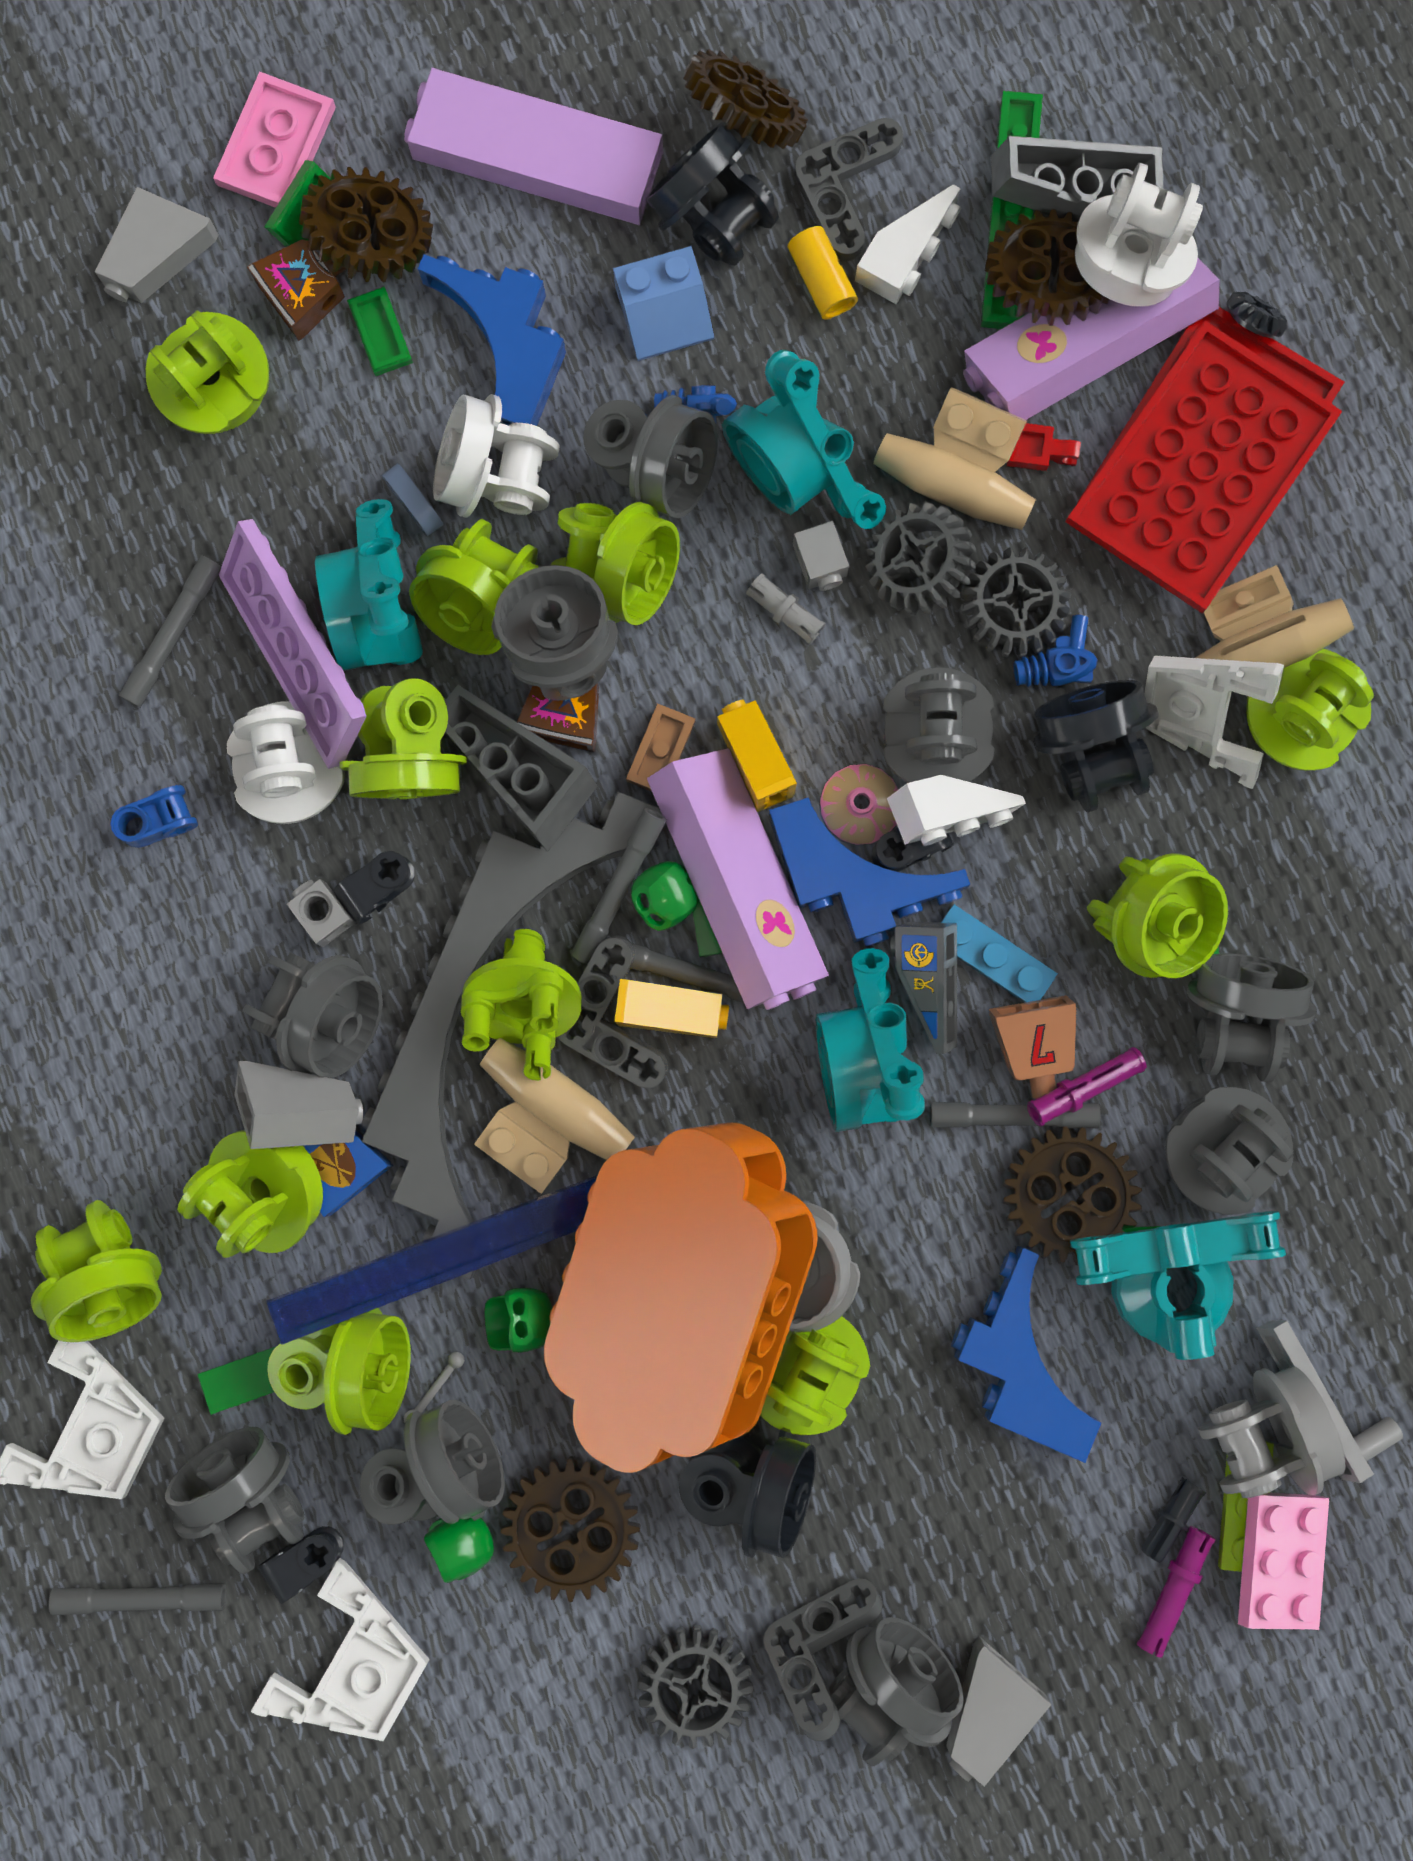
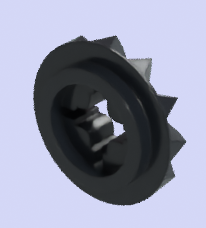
M1233 292L1226 303L1234 320L1255 334L1268 338L1272 336L1281 337L1287 329V320L1284 315L1280 314L1279 309L1274 308L1269 302L1263 301L1258 296H1252L1248 292Z

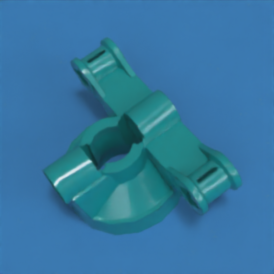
M789 350L775 352L768 359L765 366V376L775 396L767 399L756 408L744 404L721 424L724 437L731 452L743 471L763 495L782 512L792 515L825 490L839 515L845 518H852L854 523L861 528L872 529L881 522L885 515V500L881 495L867 490L862 484L855 482L848 470L845 461L850 457L854 445L853 437L849 431L821 417L816 407L820 378L817 366L809 360L799 359L795 353Z
M384 499L367 501L358 506L355 511L358 547L319 555L315 558L316 579L324 620L336 661L343 671L386 663L408 664L416 661L423 655V647L415 618L401 610L397 596L401 590L399 583L403 580L404 574L397 551L401 538L399 533L394 531L390 517L393 512L392 504Z
M875 948L860 950L852 958V970L856 981L854 984V997L857 1007L816 1014V1037L823 1087L830 1120L835 1132L859 1129L862 1124L912 1120L920 1116L925 1109V1100L920 1093V1087L924 1082L923 1070L918 1064L901 1055L907 1047L906 1012L897 1004L885 1003L891 994V986L886 979L889 957L882 950Z
M1279 1211L1255 1212L1235 1217L1173 1224L1152 1229L1070 1240L1071 1248L1076 1249L1080 1273L1076 1277L1077 1285H1093L1112 1281L1111 1294L1122 1319L1135 1333L1157 1343L1167 1351L1175 1353L1176 1359L1193 1360L1215 1355L1214 1347L1217 1346L1215 1330L1224 1323L1233 1303L1234 1278L1228 1261L1265 1260L1285 1256L1286 1250L1280 1246L1276 1222L1280 1219ZM1188 1266L1187 1270L1192 1273L1197 1283V1294L1189 1308L1182 1312L1173 1313L1176 1309L1167 1297V1285L1171 1277L1167 1275L1166 1271L1167 1268Z

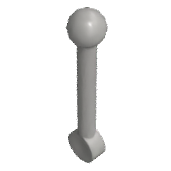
M452 1352L449 1355L448 1365L415 1409L405 1413L404 1422H406L407 1416L415 1411L422 1413L454 1369L460 1368L464 1364L462 1353Z

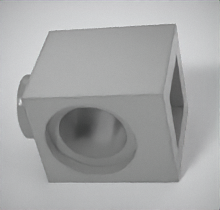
M830 521L794 534L793 547L808 589L819 587L820 591H826L843 583L842 578L847 577L849 564L834 522Z
M321 879L315 883L313 880H309L300 885L292 893L294 899L286 904L313 941L321 947H325L356 923L329 885ZM319 900H326L329 906L328 914L322 920L313 921L310 915L312 905Z

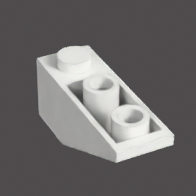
M955 185L948 187L878 231L857 265L855 281L897 304L903 293L910 296L921 276V273L917 272L918 267L923 260L927 262L932 260L941 243V240L937 238L943 226L950 229L960 212L961 207L956 204L960 188Z
M944 775L907 783L887 798L904 844L921 840L923 846L939 842L947 837L946 833L955 831L957 837L978 830L980 824L988 822L990 828L1005 824L1013 819L1012 812L1026 804L1021 795Z

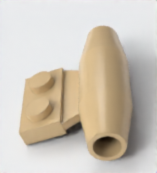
M953 387L950 388L933 427L934 445L887 433L873 463L919 494L973 518L1019 530L1023 529L1036 499L996 473L1000 467L1009 461L1027 420Z
M1276 565L1219 590L1208 608L1204 611V615L1214 638L1221 642L1195 658L1279 663L1284 665L1285 668L1314 655L1354 630V626L1342 598L1292 610L1294 605L1292 597Z
M499 1038L484 1056L480 1066L515 1102L497 1111L474 1143L475 1146L541 1194L568 1159L570 1142L605 1160L628 1148L635 1137L597 1098L552 1065H550L551 1075L548 1078L544 1079L542 1067L541 1080L537 1081L527 1078L523 1072L526 1051Z

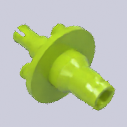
M518 929L514 932V942L512 939H506L503 959L489 962L475 970L463 986L461 1016L464 1018V1034L462 1036V1045L469 1051H483L489 1047V1037L496 1040L501 1038L509 1043L523 1044V1047L526 1048L524 1075L531 1080L539 1081L541 1080V1067L543 1068L544 1079L551 1075V1050L555 1047L556 1037L567 1032L578 1020L581 1012L582 997L577 982L568 972L557 965L545 961V943L542 936L531 929Z

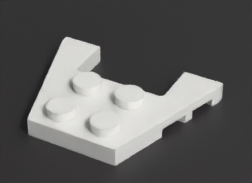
M1154 656L1148 667L1144 694L1146 702L1154 704L1159 715L1146 729L1186 751L1188 746L1210 758L1209 765L1215 769L1217 767L1229 769L1241 776L1238 781L1240 784L1253 789L1259 775L1264 753L1225 741L1222 738L1231 692L1233 691L1272 704L1279 690L1284 665L1267 662Z
M58 1340L47 1363L85 1381L86 1385L49 1460L14 1443L6 1445L0 1457V1484L5 1485L9 1483L31 1486L30 1488L35 1489L50 1488L68 1491L67 1493L123 1499L127 1496L164 1417L88 1341L63 1342Z
M339 1558L317 1596L352 1616L354 1623L315 1692L310 1694L274 1672L251 1712L264 1717L272 1715L292 1719V1722L297 1724L306 1722L330 1727L329 1730L384 1741L430 1659L348 1563Z

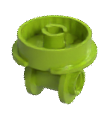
M196 310L187 318L186 325L171 333L162 345H155L150 350L146 363V382L153 402L168 420L180 428L191 432L215 434L240 426L256 412L267 392L269 363L259 339L245 324L225 314L199 312ZM220 372L216 383L212 385L203 384L214 373Z
M636 502L627 506L618 515L614 514L610 508L595 503H580L575 507L561 510L558 514L557 524L562 530L570 534L567 557L556 559L551 565L571 567L592 578L604 595L609 619L615 621V623L624 621L632 625H640L649 620L665 600L676 574L680 554V538L676 526L672 522L660 518L653 506L643 502Z
M484 519L478 520L471 529H463L453 546L437 545L428 548L417 562V576L409 588L413 608L432 632L450 645L477 655L493 654L502 647L500 640L494 637L491 627L498 599L504 589L515 578L529 570L538 568L535 565L538 556L537 548L528 544L516 554L490 539L492 525Z
M1322 649L1307 659L1283 668L1279 690L1272 704L1249 696L1247 697L1246 707L1249 730L1257 745L1278 763L1289 768L1304 771L1326 769L1333 766L1339 760L1338 754L1351 743L1357 731L1367 727L1371 720V701L1374 698V693L1367 682L1366 674L1360 667L1335 652Z
M407 679L393 686H381L368 691L360 699L367 716L358 733L359 738L365 745L366 756L363 757V761L339 762L340 769L348 771L349 796L357 798L417 799L459 793V765H466L467 757L455 754H441L440 740L448 724V710L441 693L432 684L421 679Z
M1166 854L1153 860L1143 858L1141 861L1132 857H1124L1119 864V868L1127 878L1110 901L1106 904L1099 900H1092L1087 906V911L1096 920L1093 924L1094 928L1114 944L1116 954L1123 965L1138 975L1149 978H1180L1195 972L1211 958L1225 932L1228 918V902L1222 885L1215 877L1208 873L1200 862L1186 855Z
M240 1130L224 1137L213 1149L208 1165L201 1168L188 1180L183 1189L184 1195L178 1204L177 1210L185 1219H192L200 1214L207 1218L222 1234L216 1245V1250L224 1258L234 1256L240 1251L247 1253L254 1248L265 1253H278L297 1244L305 1235L308 1227L317 1219L323 1202L322 1181L314 1160L303 1146L250 1149L245 1130Z
M95 1200L86 1206L87 1221L77 1228L61 1234L56 1228L48 1225L36 1233L37 1249L35 1256L37 1264L47 1280L42 1282L34 1291L31 1297V1306L34 1314L46 1321L50 1335L59 1341L85 1342L116 1334L146 1318L156 1309L161 1301L162 1294L157 1282L162 1272L159 1258L147 1250L131 1249L130 1245L133 1242V1238L125 1219L116 1209L111 1210L101 1200Z
M375 1305L364 1306L362 1312L354 1314L348 1321L344 1320L341 1322L331 1318L318 1319L306 1326L299 1336L283 1341L272 1351L267 1369L269 1382L276 1395L291 1407L307 1410L316 1408L324 1403L328 1421L331 1427L339 1434L347 1435L351 1433L353 1427L375 1431L382 1430L396 1416L407 1388L411 1362L409 1334L404 1322L399 1317L383 1315Z
M841 1316L832 1324L819 1330L788 1332L760 1414L765 1421L777 1429H782L783 1427L790 1429L791 1434L797 1435L820 1434L842 1424L847 1417L845 1408L854 1398L860 1379L867 1377L870 1369L869 1355L865 1343L858 1331L848 1320Z

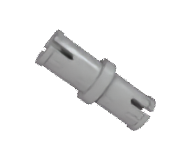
M763 573L751 584L753 588H748L747 596L753 598L774 615L773 620L776 623L780 624L783 622L806 640L809 645L820 634L818 633L819 630L822 631L826 623L820 621L798 603L799 598L794 594L787 595L768 580Z

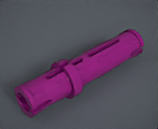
M1131 1047L1128 1051L1096 1066L1094 1069L1071 1081L1064 1079L1058 1082L1056 1089L1028 1102V1113L1034 1123L1040 1127L1067 1111L1074 1113L1083 1107L1084 1102L1113 1088L1132 1076L1144 1072L1147 1068L1146 1061L1137 1048Z
M1189 1526V1531L1176 1560H1170L1167 1567L1170 1569V1573L1146 1627L1137 1642L1141 1649L1152 1655L1155 1652L1154 1655L1159 1658H1163L1169 1639L1194 1584H1200L1203 1575L1200 1574V1571L1216 1540L1210 1534L1200 1529L1198 1531L1193 1526Z

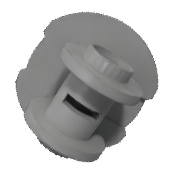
M808 1202L803 1203L812 1213L816 1223L817 1247L789 1329L792 1332H811L812 1329L819 1330L835 1322L852 1304L860 1283L858 1265L851 1261L847 1244L837 1230L838 1222L835 1217L826 1209Z
M1295 1366L1277 1373H1273L1266 1368L1257 1370L1253 1375V1388L1258 1403L1249 1405L1248 1400L1245 1399L1225 1404L1210 1411L1209 1416L1211 1420L1198 1427V1432L1202 1439L1218 1438L1222 1451L1228 1455L1226 1461L1232 1474L1219 1482L1225 1494L1241 1493L1242 1498L1260 1496L1281 1486L1280 1478L1290 1474L1292 1479L1306 1494L1314 1496L1323 1491L1324 1481L1339 1476L1345 1471V1455L1331 1414L1314 1384L1303 1371ZM1266 1418H1269L1279 1444L1275 1445L1279 1456L1273 1459L1258 1424Z

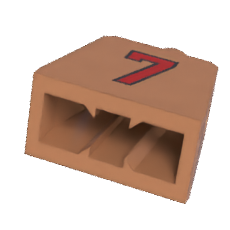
M1067 995L989 1009V1015L1008 1071L1015 1080H1030L1033 1098L1037 1099L1056 1089L1054 1074L1074 1070L1076 1004Z

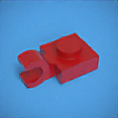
M1026 423L1007 462V466L1047 471L1049 460L1058 464L1076 466L1077 459H1079L1081 442L1053 439L1054 427Z

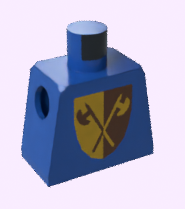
M356 1130L354 1142L304 1146L314 1160L321 1177L323 1202L320 1213L323 1217L333 1215L394 1166L378 1149L362 1142L364 1137Z

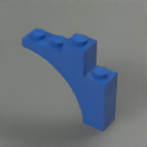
M423 254L418 267L423 285L439 291L461 306L474 319L490 344L496 368L495 395L500 397L502 403L500 423L509 426L517 422L537 426L566 354L564 339L556 331L545 326H538L537 329L533 328L546 297L543 280H540L535 273L527 269L520 268L515 271L505 267L500 281H497L493 275L486 271L476 269L474 272L460 268L450 258L437 256L435 259Z
M809 797L769 810L768 817L799 908L808 906L810 913L833 906L832 898L839 897L854 943L863 940L865 947L889 940L887 932L893 931L896 926L892 913L898 912L899 918H904L922 912L923 907L921 904L937 899L939 906L963 898L961 891L966 890L970 886L965 869L937 875H914L888 870L864 860L842 845L828 831L812 807Z
M1017 1246L1015 1253L1008 1251L1002 1262L999 1275L1005 1278L999 1292L992 1291L986 1301L983 1314L989 1316L986 1324L971 1317L967 1325L959 1324L951 1343V1347L957 1349L954 1357L963 1363L1000 1378L997 1385L993 1383L989 1385L982 1402V1407L987 1409L985 1417L990 1422L1086 1463L1101 1422L1081 1411L1062 1393L1050 1377L1039 1356L1033 1337L1029 1306L1031 1283L1039 1254Z

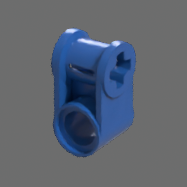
M175 785L120 807L112 815L110 824L111 830L117 838L131 847L140 848L195 829L198 826V822L189 813L183 797L186 794L184 786ZM133 818H142L143 826L141 831L134 836H127L126 826L128 822Z

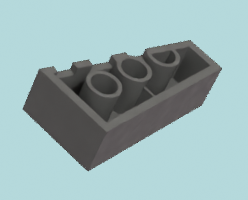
M1009 136L991 155L992 196L1033 210H1039L1048 215L1052 209H1055L1058 218L1062 219L1068 212H1072V221L1077 223L1089 204L1101 197L1113 195L1121 176L1124 174L1131 177L1139 162L1148 165L1144 181L1163 188L1162 147Z
M457 685L445 700L448 710L446 736L463 756L467 757L470 764L548 852L598 787L586 766Z

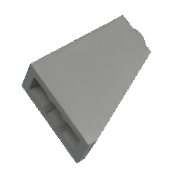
M137 187L95 273L104 284V291L111 297L122 302H127L128 298L142 303L215 243L219 234L210 218Z
M238 1061L234 1095L250 1149L354 1142L356 1125L361 1124L363 1120V1107L361 1100L355 1099L349 1082L250 1061Z
M979 1636L973 1644L962 1685L963 1707L960 1713L953 1718L946 1746L952 1758L949 1762L951 1767L966 1781L970 1782L974 1777L985 1787L1052 1704L1043 1691Z

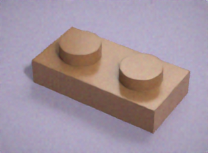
M657 703L626 781L652 792L647 778L669 763L681 759L696 719Z

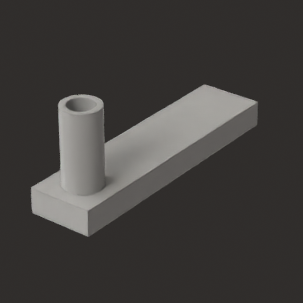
M1271 1320L1256 1328L1279 1370L1282 1371L1292 1366L1299 1368L1311 1380L1325 1402L1337 1428L1345 1455V1471L1339 1475L1341 1480L1362 1483L1373 1476L1374 1473L1367 1461L1403 1439V1433L1398 1424L1391 1417L1387 1416L1353 1438L1288 1321Z

